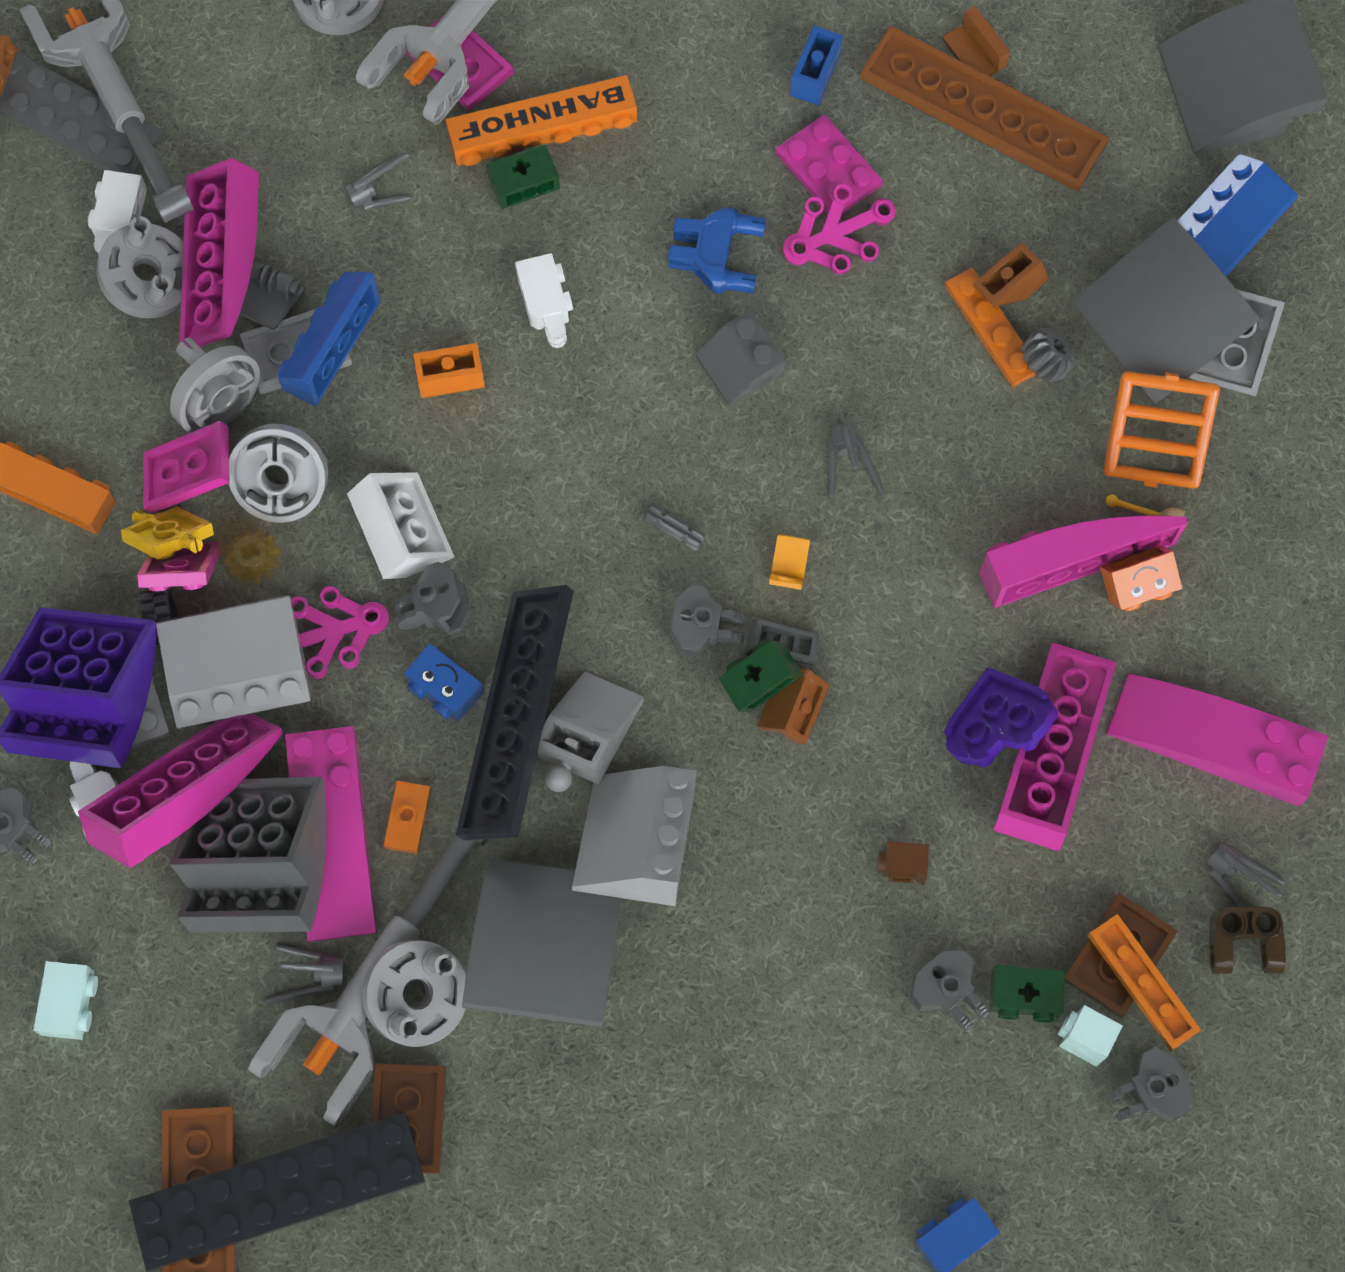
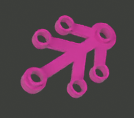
M840 184L832 192L833 201L822 232L810 237L815 218L824 209V203L820 198L810 197L804 204L803 209L805 213L798 232L790 235L783 243V255L793 265H804L811 261L831 269L837 275L845 274L851 266V261L846 255L839 254L833 257L816 248L828 244L857 255L864 262H872L879 254L878 246L870 241L863 244L845 237V235L872 223L878 226L887 225L895 216V206L890 200L881 198L870 206L869 211L838 224L845 204L852 197L851 188L846 184ZM844 190L847 193V199H839L837 191ZM809 203H816L819 206V211H810ZM879 206L887 207L888 215H881L878 211ZM794 244H801L804 247V253H796L793 248ZM865 247L872 248L874 252L873 257H867L864 254L863 250ZM836 260H843L846 268L839 270L835 265Z
M332 586L325 587L320 593L322 604L326 608H338L353 616L352 618L340 621L309 606L307 600L303 597L296 596L291 599L293 608L298 603L305 605L301 612L294 611L295 618H304L320 626V628L299 634L302 648L325 641L317 657H312L307 662V671L312 678L321 679L326 676L328 664L345 634L357 631L351 645L341 649L339 660L341 665L347 669L355 668L359 664L360 654L370 636L381 633L388 626L389 614L382 604L368 602L364 605H359L341 596L337 588ZM334 593L337 595L334 601H325V597L328 594ZM370 613L378 615V618L373 622L366 620L367 615ZM348 653L355 654V659L352 662H345L344 656ZM316 663H321L323 669L320 672H313L311 670L312 666Z

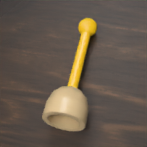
M1113 494L1106 498V504L1109 507L1119 506L1147 516H1184L1186 510L1177 507H1169L1160 513L1121 501Z

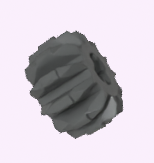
M1041 327L1039 330H1035L1028 336V339L1021 347V351L1024 354L1022 359L1028 364V369L1035 373L1036 378L1041 377L1046 383L1051 381L1056 383L1059 379L1062 380L1069 374V371L1073 369L1076 363V359L1073 356L1075 351L1068 345L1069 341L1065 340L1060 332L1056 333L1051 327L1047 329Z

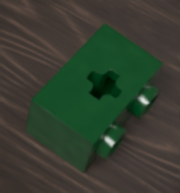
M546 144L528 146L520 153L508 157L500 156L491 163L486 164L488 179L501 210L560 189L559 174Z
M766 639L752 648L753 653L750 656L731 662L726 667L727 672L719 677L720 682L738 712L754 711L804 676L784 642Z
M995 965L991 970L989 1012L998 1013V1018L1016 1020L1019 1019L1020 1014L1032 1015L1035 1022H1054V1017L1059 1018L1064 1013L1065 971ZM1025 987L1029 988V994L1035 995L1029 1003L1025 1002V996L1018 995Z

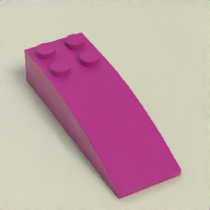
M233 158L186 176V193L194 210L186 213L184 219L180 342L183 341L188 348L190 346L185 342L186 338H192L199 347L231 336L249 285L257 236L259 172Z
M1185 516L1115 517L1081 522L1048 530L1038 534V531H1032L1021 536L1017 542L1009 545L1007 542H1000L988 549L989 552H986L979 575L995 609L1101 571L1100 566L1159 545L1166 548L1176 545L1188 521Z
M1052 642L1038 687L1050 697L1058 711V717L1053 722L1050 730L1039 740V744L1035 749L1024 751L1019 748L994 831L1060 852L1067 835L1117 662Z
M1130 673L1127 676L1107 735L1298 807L1309 797L1329 737L1328 735L1231 700Z
M252 713L217 720L80 809L78 814L88 844L128 868L141 863L146 857L169 844L173 839L189 829L230 794L283 734L282 728Z
M353 726L285 734L289 778L322 777L325 783L327 810L325 867L311 932H306L307 941L315 942L377 934L357 733Z

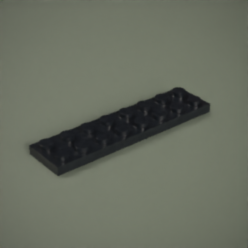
M567 585L515 591L512 594L456 830V836L463 841L519 837L574 593Z
M404 1112L129 1200V1205L145 1269L147 1272H151L426 1183L407 1114Z

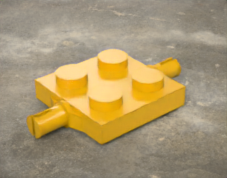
M178 506L156 514H147L142 510L134 511L132 520L135 524L121 530L123 542L157 560L170 558L174 555V552L183 548H187L194 553L200 552L203 547V539L214 535L211 522Z

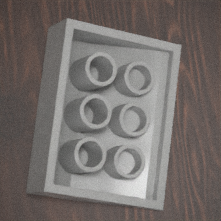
M1237 289L1261 320L1189 378L1215 383L1220 387L1256 396L1285 302Z
M290 595L156 622L168 695L176 728L311 701L312 690Z
M657 766L604 774L599 785L593 783L572 891L675 906L695 794L697 771Z

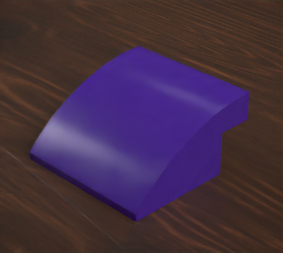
M39 607L0 673V694L11 709L0 727V744L6 753L122 768L134 743L147 703L155 659V621Z

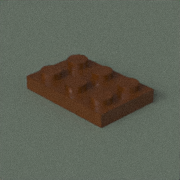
M1118 893L1097 927L1118 914L1156 966L1178 931ZM1089 938L1066 973L1065 982L1122 1019L1134 1000Z
M375 1064L371 1123L405 1112L423 1174H441L446 1066Z

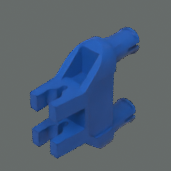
M731 207L720 209L702 220L676 217L674 240L696 243L697 246L692 248L670 245L668 256L669 268L694 271L713 293L722 294V292L725 293V290L753 295L757 274L729 271L727 261L732 236H735V233L763 238L766 217L739 214L736 208Z

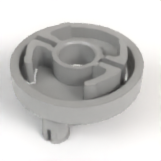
M293 0V4L300 19L313 30L328 35H345L359 31L370 24L380 12L384 0H304V3L303 0Z
M139 216L138 222L136 217H134L130 225L124 226L111 234L100 250L96 274L98 284L104 296L122 312L139 318H158L176 311L181 307L184 242L170 230L151 224L146 217ZM167 244H169L177 252V254ZM140 264L150 265L155 269L157 275L154 276L152 281L142 280L135 275L134 267Z
M186 338L185 342L190 347L188 348L181 341L177 346L176 352L190 367L180 377L173 390L170 400L172 417L189 433L218 421H222L227 425L250 404L259 384V366L240 347L223 346L205 353L192 338Z
M267 424L249 431L233 449L229 458L230 483L228 484L237 502L253 516L275 523L291 522L306 516L319 503L328 482V459L323 454L319 445L305 432L289 425ZM270 436H271V438H267V439L261 440V441H259V442H257V443H253V442H256V441H258V440H260V439H262V438L270 437ZM287 438H289V439H291V440L297 442L298 444L302 445L303 447H300V446L297 445L296 443H294V442H292V441H290V440H287ZM272 465L282 467L287 472L288 482L283 485L272 483L266 477L265 469ZM256 493L260 494L261 496L266 497L267 499L260 497V496L257 495ZM303 493H306V494H308V496H309V498L307 499V496L304 494L303 496H301V497H299V498H297V499H295V500L287 501V499L296 498V497L302 495Z
M406 940L393 944L375 958L366 973L362 990L365 1013L372 1026L382 1036L393 1042L411 1047L436 1043L455 1029L465 1013L466 1008H462L466 980L465 971L459 960L449 950L436 943L424 940ZM409 952H413L414 958H413V959H410V960H408L407 962H405L404 964H402V965L397 969L398 972H396V968H397L402 962H404L405 960H407V959H409V958H412V954L409 953ZM453 977L455 978V981H456L454 1005L452 1004V1003H453V998H454V986H455V982H454ZM419 979L424 984L425 996L419 1004L409 1006L403 999L404 987L410 980ZM385 987H388V988L386 989V992H385V1010H382V1011H381L380 1009L384 1008V1006H383V994H384V989H385ZM443 1019H445V1021L442 1024H440L438 1027L430 1031V1029L437 1026Z

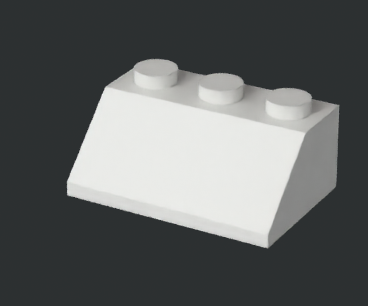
M418 472L369 473L347 493L383 579L406 578L425 570L428 565L436 562L443 563L454 558V554Z

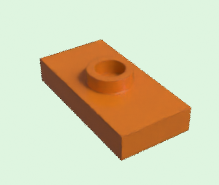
M397 781L383 845L385 849L418 854L431 793L430 786Z

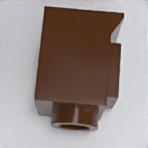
M888 841L885 851H879L877 871L884 872L883 876L889 877L888 881L913 883L915 879L921 885H924L927 879L929 844Z

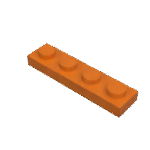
M972 267L946 281L945 288L1013 388L1035 376V373L1029 370L1028 364L1023 361L1022 357L1024 354L1021 351V347L1024 343L1000 307H993L973 286V283L980 277Z
M1118 914L1087 935L1170 1051L1201 1031V1028Z

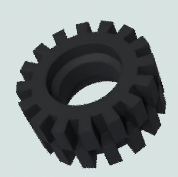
M170 586L169 589L164 591H150L149 587L139 588L140 608L143 613V619L154 620L156 623L177 618ZM156 627V645H158L159 638Z

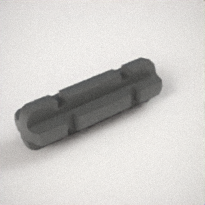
M652 505L645 514L646 522L654 527L658 525L660 527L659 530L680 542L686 541V545L693 550H698L705 541V534L696 528L692 530L690 528L691 525L670 513L665 514L664 510L657 505Z

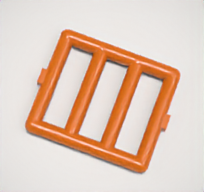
M1130 371L1124 372L1120 379L1103 473L1108 477L1143 481L1144 486L1157 488V484L1192 489L1198 488L1202 479L1220 393L1219 385L1180 379L1179 374L1165 372V376ZM1133 385L1205 395L1202 414L1130 404ZM1128 416L1199 426L1195 444L1125 435L1123 433L1126 418ZM1124 447L1192 457L1189 475L1117 465L1120 449Z

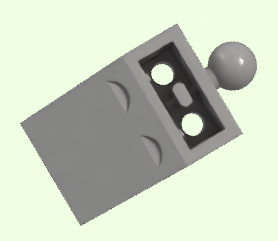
M584 671L550 713L543 726L537 754L539 759L555 765L549 768L545 774L547 787L554 792L567 790L572 782L571 773L599 785L639 711L644 697ZM564 746L567 748V751L559 747Z

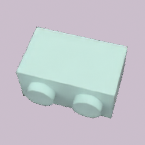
M46 961L33 1031L41 1036L83 1040L84 1031H89L92 1021V1012L88 1010L90 997L96 995L98 987V977L94 976L95 971L87 965Z
M1084 1005L1077 1013L1072 1011L1069 1017L1065 1018L1058 1032V1035L1063 1037L1059 1047L1097 1067L1108 1057L1123 1025Z

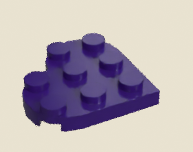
M987 667L950 718L944 730V734L947 736L946 748L952 757L960 763L968 765L977 764L979 767H987L992 764L995 756L1004 747L1021 748L1024 751L1035 749L1039 744V740L1045 736L1053 722L1057 719L1058 711L1047 693L1038 686Z

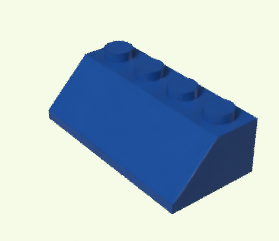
M1238 154L1178 221L1221 272L1227 276L1298 196L1265 162Z
M343 272L338 281L332 282L328 289L325 303L322 307L319 306L315 309L307 332L299 335L294 345L295 351L289 360L285 359L278 370V379L283 391L315 407L318 405L380 304L374 274L370 272Z

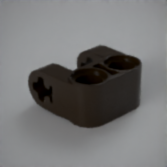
M1228 907L1218 909L1212 914L1209 930L1210 968L1213 974L1232 973L1233 939H1260L1263 972L1265 974L1284 973L1286 964L1285 937L1282 916L1277 910L1270 907ZM1227 913L1232 915L1236 921V927L1231 933L1226 932L1221 924L1223 916ZM1261 913L1267 915L1270 919V928L1265 933L1261 932L1256 924L1257 917Z

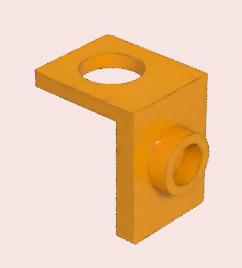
M778 534L769 579L770 585L802 589L810 539Z

